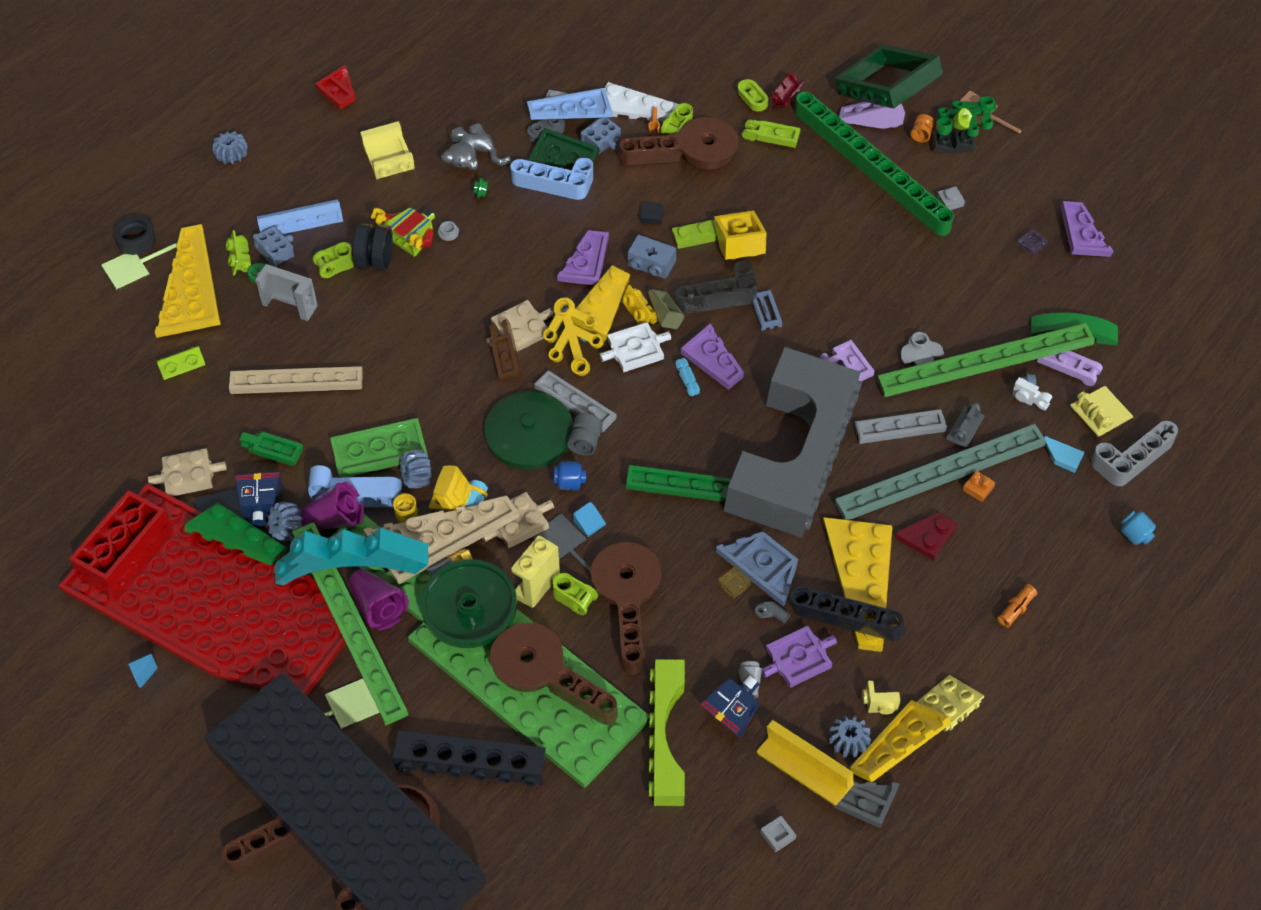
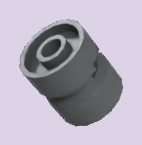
M583 413L577 415L572 426V433L567 442L568 448L574 453L583 456L594 454L603 427L602 421L592 414Z

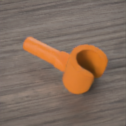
M657 107L652 108V121L648 124L649 135H651V130L653 129L658 131V135L660 134V123L657 121Z

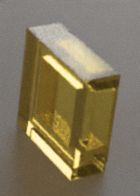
M734 566L718 579V584L733 598H736L751 585V580Z

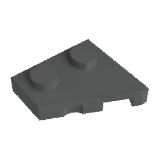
M854 782L851 789L837 805H834V808L881 828L900 784L892 782L891 785H876V782H866L864 784Z

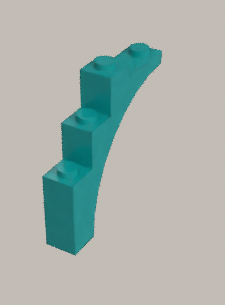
M379 528L368 537L342 529L330 539L304 531L292 540L290 552L276 562L274 566V573L276 574L275 583L284 586L293 579L308 573L349 566L383 567L416 574L428 565L429 544L383 528Z

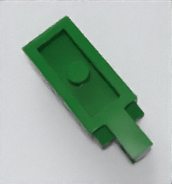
M262 431L256 435L243 432L239 439L241 446L247 448L249 452L291 466L296 465L304 449L301 443Z

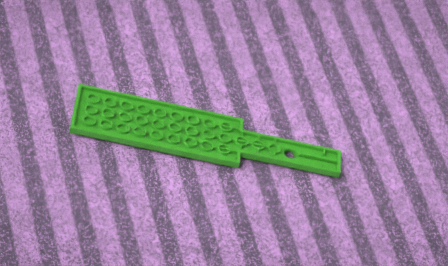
M364 514L360 524L355 527L340 528L332 536L344 529L366 537L363 529L372 528L373 530L381 527ZM354 566L358 570H368L401 589L407 595L409 600L407 611L422 622L408 636V641L529 743L533 746L546 747L547 758L584 789L650 721V715L564 646H562L564 665L615 697L618 718L614 723L610 725L599 723L551 693L548 685L533 692H520L509 688L497 678L491 667L490 651L494 641L476 648H458L443 643L428 630L421 612V595L426 583L430 579L427 569L398 585L390 571L386 572L383 567ZM517 609L511 626L521 623H534ZM526 659V660H522V661H523V662H529V661H531L532 659ZM565 683L562 686H570L571 683ZM585 695V696H583V697H581V698H583V699H588V698H590L591 696H590V695ZM605 707L602 709V711L611 710V708Z

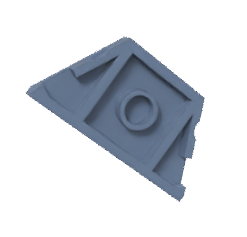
M765 532L754 534L749 538L737 539L736 543L723 546L721 544L716 547V553L779 604L782 606L786 604L798 564V559Z

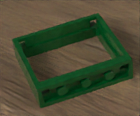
M882 44L834 79L840 96L894 109L941 76L943 71L939 56ZM883 66L911 71L890 87L863 81Z

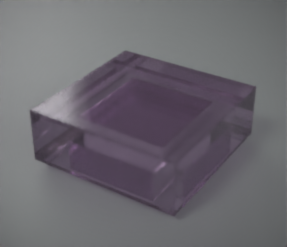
M1032 228L1019 238L1017 244L1030 254L1035 255L1047 245L1048 240Z

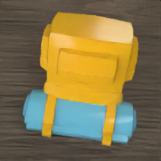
M443 466L429 508L431 510L450 512L456 510V507L465 506L467 508L476 506L487 498L488 487L478 480L468 482L457 466Z

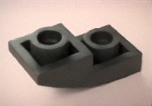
M954 129L951 135H940L938 132L933 131L930 137L933 152H967L974 150L976 146L974 137L968 136L966 134L967 131Z

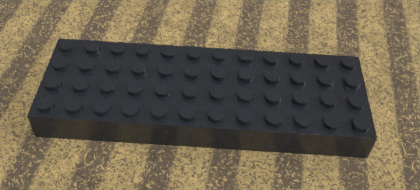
M283 672L204 736L209 750L363 910H459L487 885L485 873Z

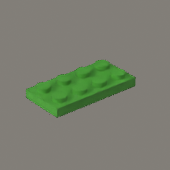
M418 418L330 438L339 478L400 465L402 454L410 452V450H422L427 454Z

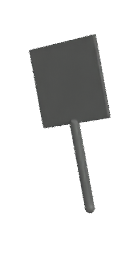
M562 514L548 523L549 529L532 537L535 540L537 536H541L558 546L559 560L570 552L591 573V567L573 550L585 541L586 537Z

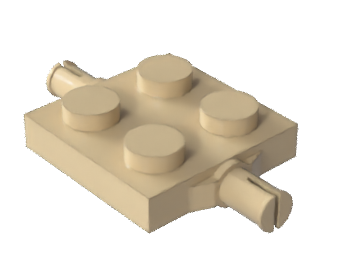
M526 300L492 317L491 323L497 325L499 334L502 336L504 335L502 320H509L518 352L544 339L543 333L548 329L544 320L554 316L551 308L538 313L530 302ZM492 337L487 338L486 340H487L488 345H489L490 347H492L491 340H490V339H492Z
M206 448L162 457L163 469L161 474L148 476L149 485L163 483L166 494L176 496L213 488L212 478L214 472L227 470L225 461L212 464Z
M527 492L511 499L510 501L519 512V517L483 537L484 542L497 536L505 542L508 548H511L549 529L548 522L542 513L553 509V503L551 500L537 505L532 501Z

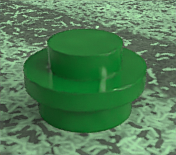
M479 177L478 181H474L473 193H476V198H480V196L485 197L487 181Z

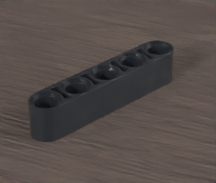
M798 587L791 593L794 612L800 617L889 641H898L905 635L903 617L895 610L806 587ZM870 618H873V619H874L873 621H866L867 619H870ZM893 624L898 625V626H896V627H889L890 625H893Z

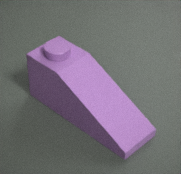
M861 102L841 107L839 117L849 124L885 129L902 125L905 111L902 104L892 109L868 102Z

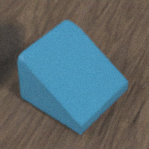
M591 502L573 514V522L587 537L606 525Z
M152 654L129 663L139 688L147 682L158 668Z

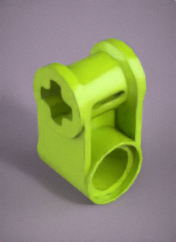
M686 103L676 106L670 116L663 122L661 134L675 135L679 133L687 122L693 120L692 106Z
M338 243L333 247L317 252L313 256V262L319 267L321 277L330 278L337 273L354 267L353 250L349 243Z
M567 573L558 574L553 580L554 598L579 615H585L591 602L598 598V593L594 588L580 582ZM566 586L568 589L562 590L559 587Z

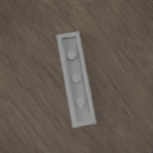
M549 370L534 384L536 390L558 399L576 416L587 413L598 417L603 423L602 433L617 418L616 413Z
M941 409L855 421L854 424L859 444L946 432L947 429Z

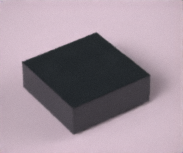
M643 202L641 223L661 225L664 204Z

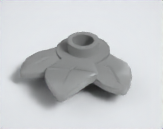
M923 332L914 333L909 338L908 344L901 350L902 362L909 363L914 361L916 366L933 362L934 358L944 356L941 345L930 341L929 337Z

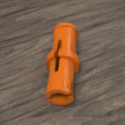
M1029 584L1024 585L1017 596L1012 597L1008 601L1007 608L997 617L998 622L1004 627H1010L1019 614H1023L1027 610L1026 606L1037 595L1036 589Z

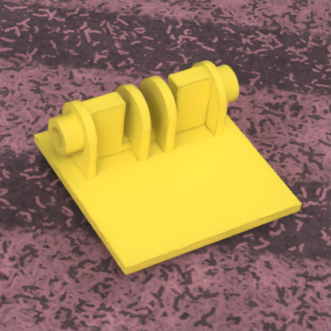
M1106 386L1091 394L1081 392L1077 396L1079 400L1070 405L1098 437L1133 418V415Z
M949 675L920 698L917 703L949 716L951 724L944 728L943 731H951L958 724V721L962 722L964 717L967 718L974 709L979 708L984 695Z

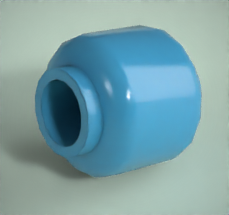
M1133 511L1121 521L1123 525L1121 532L1133 545H1138L1141 542L1146 545L1155 537L1152 532L1155 530L1156 525L1142 511L1137 513Z

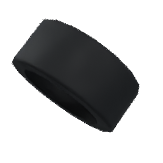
M127 217L118 222L113 229L116 246L125 254L136 255L144 253L153 247L156 241L153 226L144 217ZM135 231L145 232L143 236L137 239H123L127 234Z

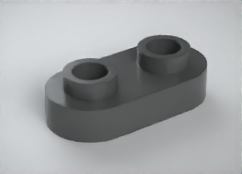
M543 119L531 124L527 129L528 139L531 142L537 143L544 128L562 134L565 131L564 119Z

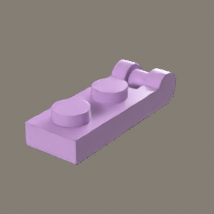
M1072 351L1058 353L1037 360V362L1082 380L1087 386H1094L1097 381L1096 376L1103 369L1100 363Z

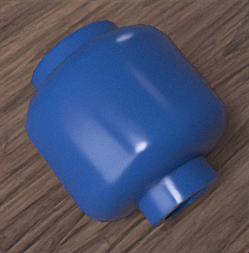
M560 461L558 466H554L553 484H557L558 489L577 491L580 489L581 483L585 484L586 470H582L579 462Z

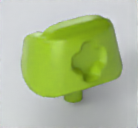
M962 108L955 115L953 125L956 129L965 130L969 128L972 114L968 109Z

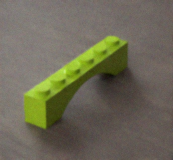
M655 660V669H650V683H655V691L650 690V705H655V713H650V728H655V735H650V750H654V758H649V773H654V781H649V797H654V806H684L685 772L676 763L669 750L665 727L671 709L684 693L685 660Z

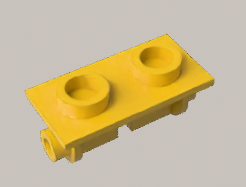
M628 285L621 300L639 325L646 322L656 323L658 321L657 315L650 305L646 306L648 302L642 295V292Z

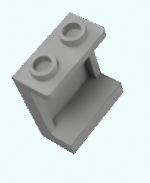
M265 264L262 271L257 273L255 281L263 306L267 307L272 299H276L297 306L300 319L305 321L310 319L318 306L312 279Z

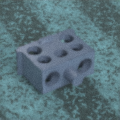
M608 117L599 118L581 132V141L599 147V154L608 147L614 150L617 147L615 142L620 139L621 128L608 119Z
M275 226L253 235L254 247L271 266L277 267L278 264L294 257L293 245L290 243L293 241V237L291 235L284 237Z

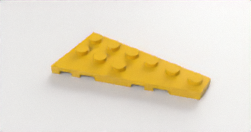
M202 224L181 228L176 247V257L172 262L173 269L171 274H169L163 298L164 304L159 314V324L155 329L156 338L221 325Z
M823 517L824 529L827 532L829 547L832 550L834 565L845 598L886 608L892 526ZM870 618V619H867L866 621H873L874 619H873V618ZM853 631L858 649L882 652L884 639Z

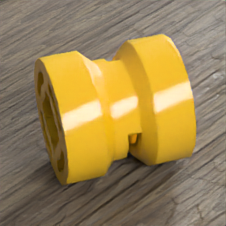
M401 494L394 499L395 517L399 523L406 522L409 518L418 517L416 500L412 495Z

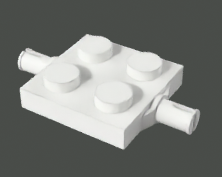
M648 322L607 335L611 350L600 353V358L602 362L615 358L623 372L664 359L660 343L671 340V335L669 331L656 335L651 330Z

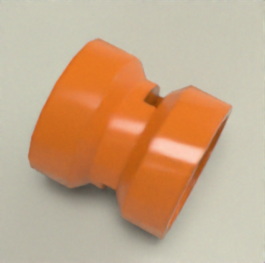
M926 114L918 115L911 130V137L917 142H927L935 125L934 119Z

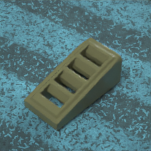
M650 289L648 294L661 326L678 329L685 317L682 311L667 292Z

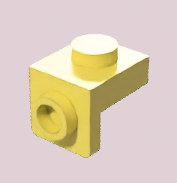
M868 681L866 689L862 690L863 704H867L868 713L880 712L887 715L898 711L900 704L899 692L875 693L873 681Z

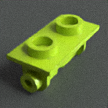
M233 230L231 237L226 240V250L230 254L228 265L232 267V274L235 275L237 270L248 272L251 261L248 254L247 239L243 235L236 236L235 230Z
M197 346L167 358H161L157 361L163 379L166 380L204 366L205 362L200 348Z

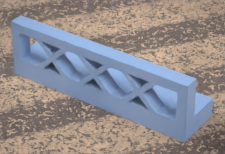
M337 199L257 216L260 233L275 226L282 234L342 222L343 218Z

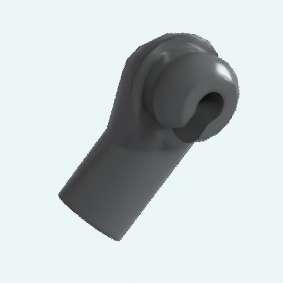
M772 601L757 604L754 608V612L759 618L775 617L783 624L790 618V614Z

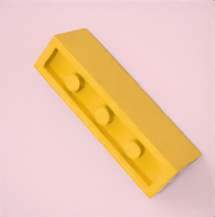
M774 720L767 726L768 739L757 750V754L833 805H837L854 785L853 772Z

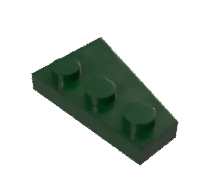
M544 128L528 161L549 166L573 167L578 159L588 158L594 164L600 150L599 147Z

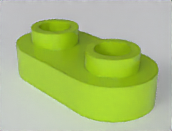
M745 79L739 82L738 95L750 109L763 111L768 107V96L755 81Z

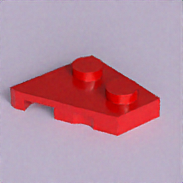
M345 65L315 83L316 89L340 110L356 100Z

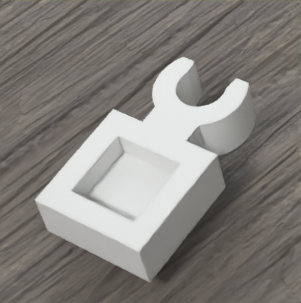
M1020 377L1016 381L1012 396L1019 401L1029 405L1035 403L1042 410H1047L1052 399L1050 394L1038 391V386Z

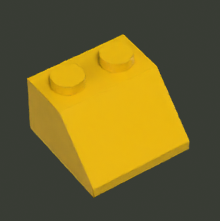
M755 211L714 216L719 248L725 260L766 254V231Z

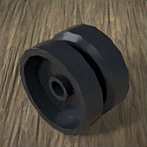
M359 223L353 246L354 266L356 269L367 270L372 265L375 271L386 272L390 266L393 249L391 226L378 225L374 229L372 224Z

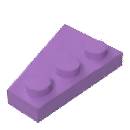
M588 230L576 247L577 250L572 258L568 259L563 271H560L557 275V281L596 285L601 278L609 232Z
M711 324L681 348L682 355L728 390L743 378V370L732 354L728 353L720 337H717Z

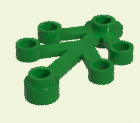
M984 96L978 102L954 101L952 109L940 108L938 110L939 119L937 120L936 130L940 135H948L954 127L953 119H949L950 116H955L962 108L971 109L969 111L972 117L966 134L975 137L979 134L977 115L983 113L980 127L986 130L991 129L993 126L991 112L996 110V103L992 97Z

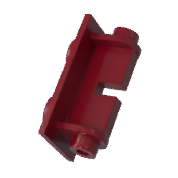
M788 73L780 82L781 84L770 94L771 102L775 103L772 110L788 106L791 102L790 99L800 92V87L804 84L805 80L798 81L795 73Z

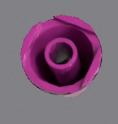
M348 482L337 483L301 509L300 516L303 518L301 525L306 526L314 522L317 530L355 527L362 522L364 517L363 503L359 504L356 498L360 496L358 491Z
M366 569L358 570L351 575L349 586L370 627L385 630L401 620L399 616L403 610L407 611L409 605L408 597L401 589Z

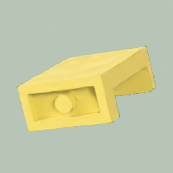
M399 121L360 132L362 146L376 179L415 169L413 155L411 152L409 153L404 141Z
M537 536L511 568L512 573L523 580L516 588L517 600L532 609L552 586L554 578L560 574L558 546L541 536Z

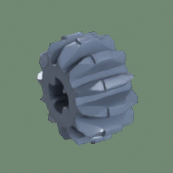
M227 131L224 135L219 133V138H214L212 149L218 161H222L224 164L228 162L233 164L234 161L241 162V158L246 157L248 146L242 134H237L236 131L232 133Z
M410 450V452L402 454L400 471L404 484L414 489L422 488V486L429 484L432 474L430 460L426 452Z
M280 502L270 508L271 514L267 515L269 518L267 525L270 527L269 533L272 534L273 539L291 541L294 539L292 531L303 527L301 525L303 518L300 516L302 511L298 509L297 504Z
M846 715L842 717V721L836 719L833 724L834 727L829 729L831 736L829 738L830 745H835V753L843 751L844 758L848 753H851L855 758L858 752L863 754L866 751V746L870 745L871 739L868 737L870 735V728H865L864 720L857 722L856 715L852 717V720H849Z

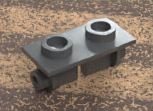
M972 403L968 407H964L946 440L964 448L968 447L985 415L980 413L979 404Z

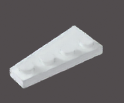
M609 82L605 87L613 117H617L620 114L628 115L630 119L645 117L647 121H652V108L657 107V121L664 122L676 106L679 105Z

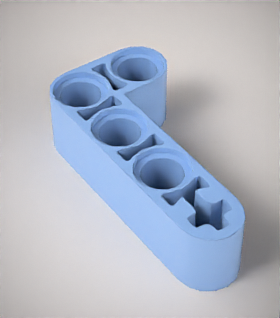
M588 158L578 159L572 171L523 159L514 160L510 166L511 180L514 185L576 200L586 197L593 181V163Z
M318 465L310 469L308 492L311 502L337 483L348 482L354 486L360 495L356 497L358 503H363L364 508L393 507L394 499L401 495L402 482L395 477L332 478L330 469L325 466Z

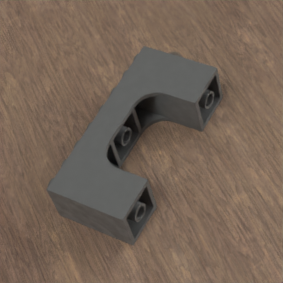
M784 347L771 380L766 406L802 418L810 428L801 454L789 462H774L742 451L728 486L724 512L801 538L805 530H810L814 513L817 511L821 494H823L827 483L826 480L830 476L834 459H836L840 448L839 445L843 441L847 424H849L853 413L852 410L856 406L862 386V381H859L860 371Z

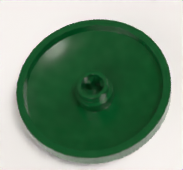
M533 391L515 393L499 401L489 412L484 426L486 444L492 455L507 466L523 470L543 468L558 461L569 449L567 442L572 433L573 420L566 406L553 396Z
M461 560L442 567L431 576L421 595V612L428 630L438 640L458 648H476L495 641L504 630L511 626L517 611L516 590L509 576L494 564L481 560Z

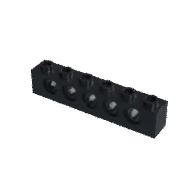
M398 730L393 753L395 768L404 772L417 770L429 775L442 773L454 778L468 776L479 781L494 779L500 783L519 782L525 786L543 784L547 760L546 747ZM418 752H426L422 757L415 756ZM445 754L451 756L449 759L446 760L440 759V757ZM469 757L475 758L471 763L464 762ZM493 760L500 761L498 765H489ZM517 763H523L525 765L524 767L519 769L513 767Z

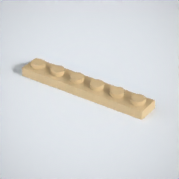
M362 366L230 371L229 391L230 394L362 389L363 369Z

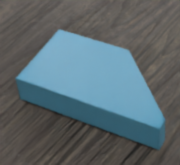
M1045 436V447H1047L1051 455L1050 458L1053 464L1075 473L1084 452Z

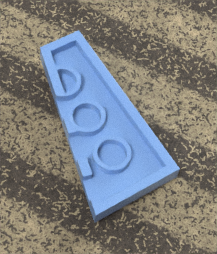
M605 88L527 101L531 120L613 117Z

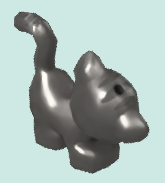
M480 123L470 126L468 133L462 127L453 129L450 134V140L453 144L441 156L443 162L451 163L454 167L476 170L478 167L476 151L489 152L491 162L498 166L511 162L510 156L497 157L493 140L484 131Z

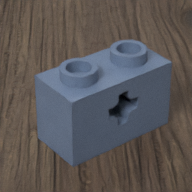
M641 235L636 237L628 251V266L664 279L667 278L676 262L675 247Z

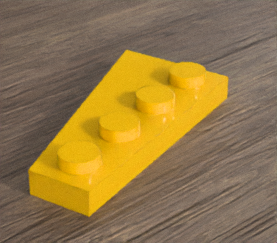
M612 265L576 308L587 315H594L598 320V325L593 329H589L583 321L572 317L573 324L592 334H599L606 341L620 301L628 285L630 274ZM589 319L587 323L589 325L593 324L594 319Z
M911 700L852 764L850 768L853 774L873 782L950 725V717Z

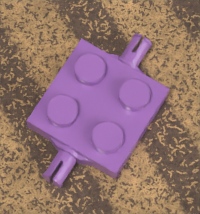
M806 626L766 645V651L773 663L761 668L762 674L766 678L778 672L791 688L832 668V662L827 656L825 649L837 644V640L834 638V635L820 640Z

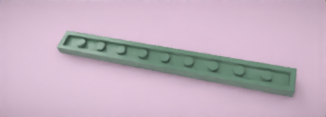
M1033 424L836 498L835 505L842 518L850 520L1043 447L1046 440L1037 426Z

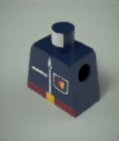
M280 473L235 475L244 517H252V524L254 526L265 525L266 516L271 514L270 508L274 507L276 503H280L283 488Z
M750 675L744 679L740 686L733 680L728 679L705 699L701 706L741 738L760 703L751 694L760 684Z

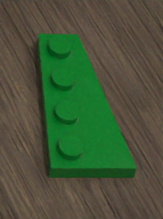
M216 503L185 524L186 532L191 534L194 531L198 532L206 540L212 541L215 539L224 543L223 547L231 550L244 551L243 555L270 566L278 561L281 555L285 556L287 552V547L220 503Z

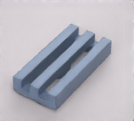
M771 290L750 294V300L761 331L766 330L768 327L770 329H773L774 326L782 327V320ZM765 296L768 298L775 320L771 319L764 300ZM756 298H759L767 322L764 321L763 315L761 313Z

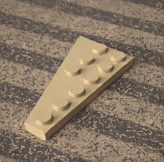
M507 496L479 502L476 506L467 508L465 506L456 507L454 511L446 513L439 511L409 518L406 522L394 525L393 523L384 524L383 529L429 544L428 565L416 574L389 568L388 570L399 585L428 567L517 519L519 512ZM372 528L363 529L365 536L368 537L379 528L373 530Z

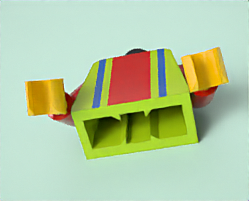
M379 208L373 210L371 218L376 219L375 222L378 225L383 223L384 225L391 226L393 243L414 257L422 248H428L432 245L434 232L431 221L435 218V215L430 209H426L421 214L413 208H408L403 212L386 214Z

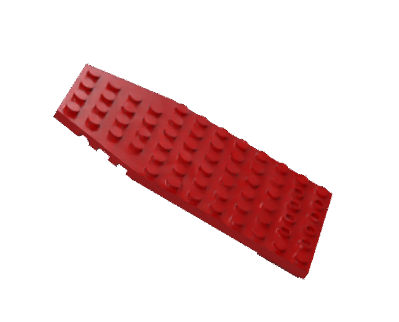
M148 483L138 494L128 490L69 558L73 570L60 583L59 588L62 592L211 676L262 689L283 672L308 696L346 645L317 584L309 575L293 579L284 586L276 584V574L274 573L276 562L270 566L243 555L244 551L231 550L223 547L224 543L215 539L212 541L206 540L198 532L194 531L192 534L186 532L185 524L202 512Z

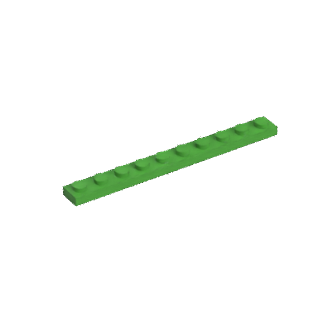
M1087 323L878 375V383L884 397L1094 345L1095 339Z
M314 522L292 531L294 538L304 531L320 536ZM337 568L312 572L314 580L385 726L408 716V711Z

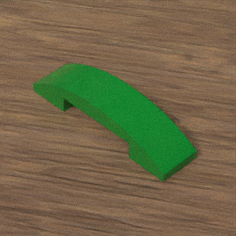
M1049 313L1031 317L1030 336H1037L1087 323L1095 338V343L1117 345L1118 326L1107 320L1085 314Z

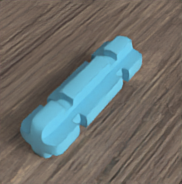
M681 358L676 360V368L680 372L679 375L684 386L687 388L688 394L690 396L698 395L700 388L698 383L695 382L696 379L691 368L688 366L687 359Z

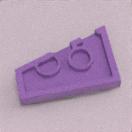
M1063 201L1060 208L1071 254L1111 257L1114 251L1103 241L1105 237L1102 232L1096 230L1093 225L1094 220L1082 202Z

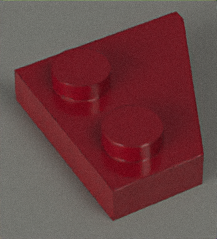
M936 513L898 531L895 539L934 561L957 529L958 523L940 513Z

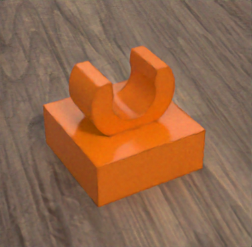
M976 471L964 485L963 491L983 502L994 488L996 482Z

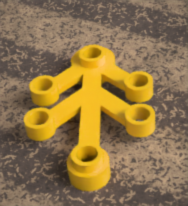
M560 298L554 304L556 315L549 328L543 333V337L547 342H555L558 337L556 331L562 321L564 322L565 328L555 347L550 350L549 358L553 362H560L563 359L562 351L569 340L574 357L571 369L576 375L585 376L590 371V364L583 358L577 337L590 342L594 348L602 347L604 340L599 334H592L575 326L572 317L583 321L589 329L595 328L598 325V320L592 314L587 315L575 309V304L571 299ZM564 306H568L566 312H562ZM591 318H593V319H594L593 324H590V325H589V324L587 323L588 320L591 319ZM553 332V337L548 339L547 335ZM594 339H600L598 344H593ZM555 352H559L557 358H553ZM581 365H585L583 371H579Z

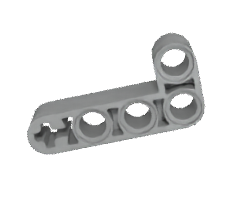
M1163 421L1123 453L1109 443H1100L1095 448L1091 465L1111 484L1123 486L1172 447L1178 434V427L1171 421Z

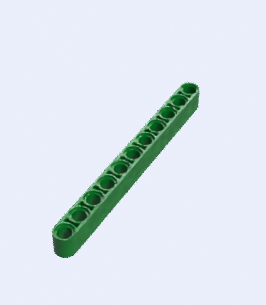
M800 92L796 96L795 114L935 234L945 236L950 233L954 214L949 208L809 92Z

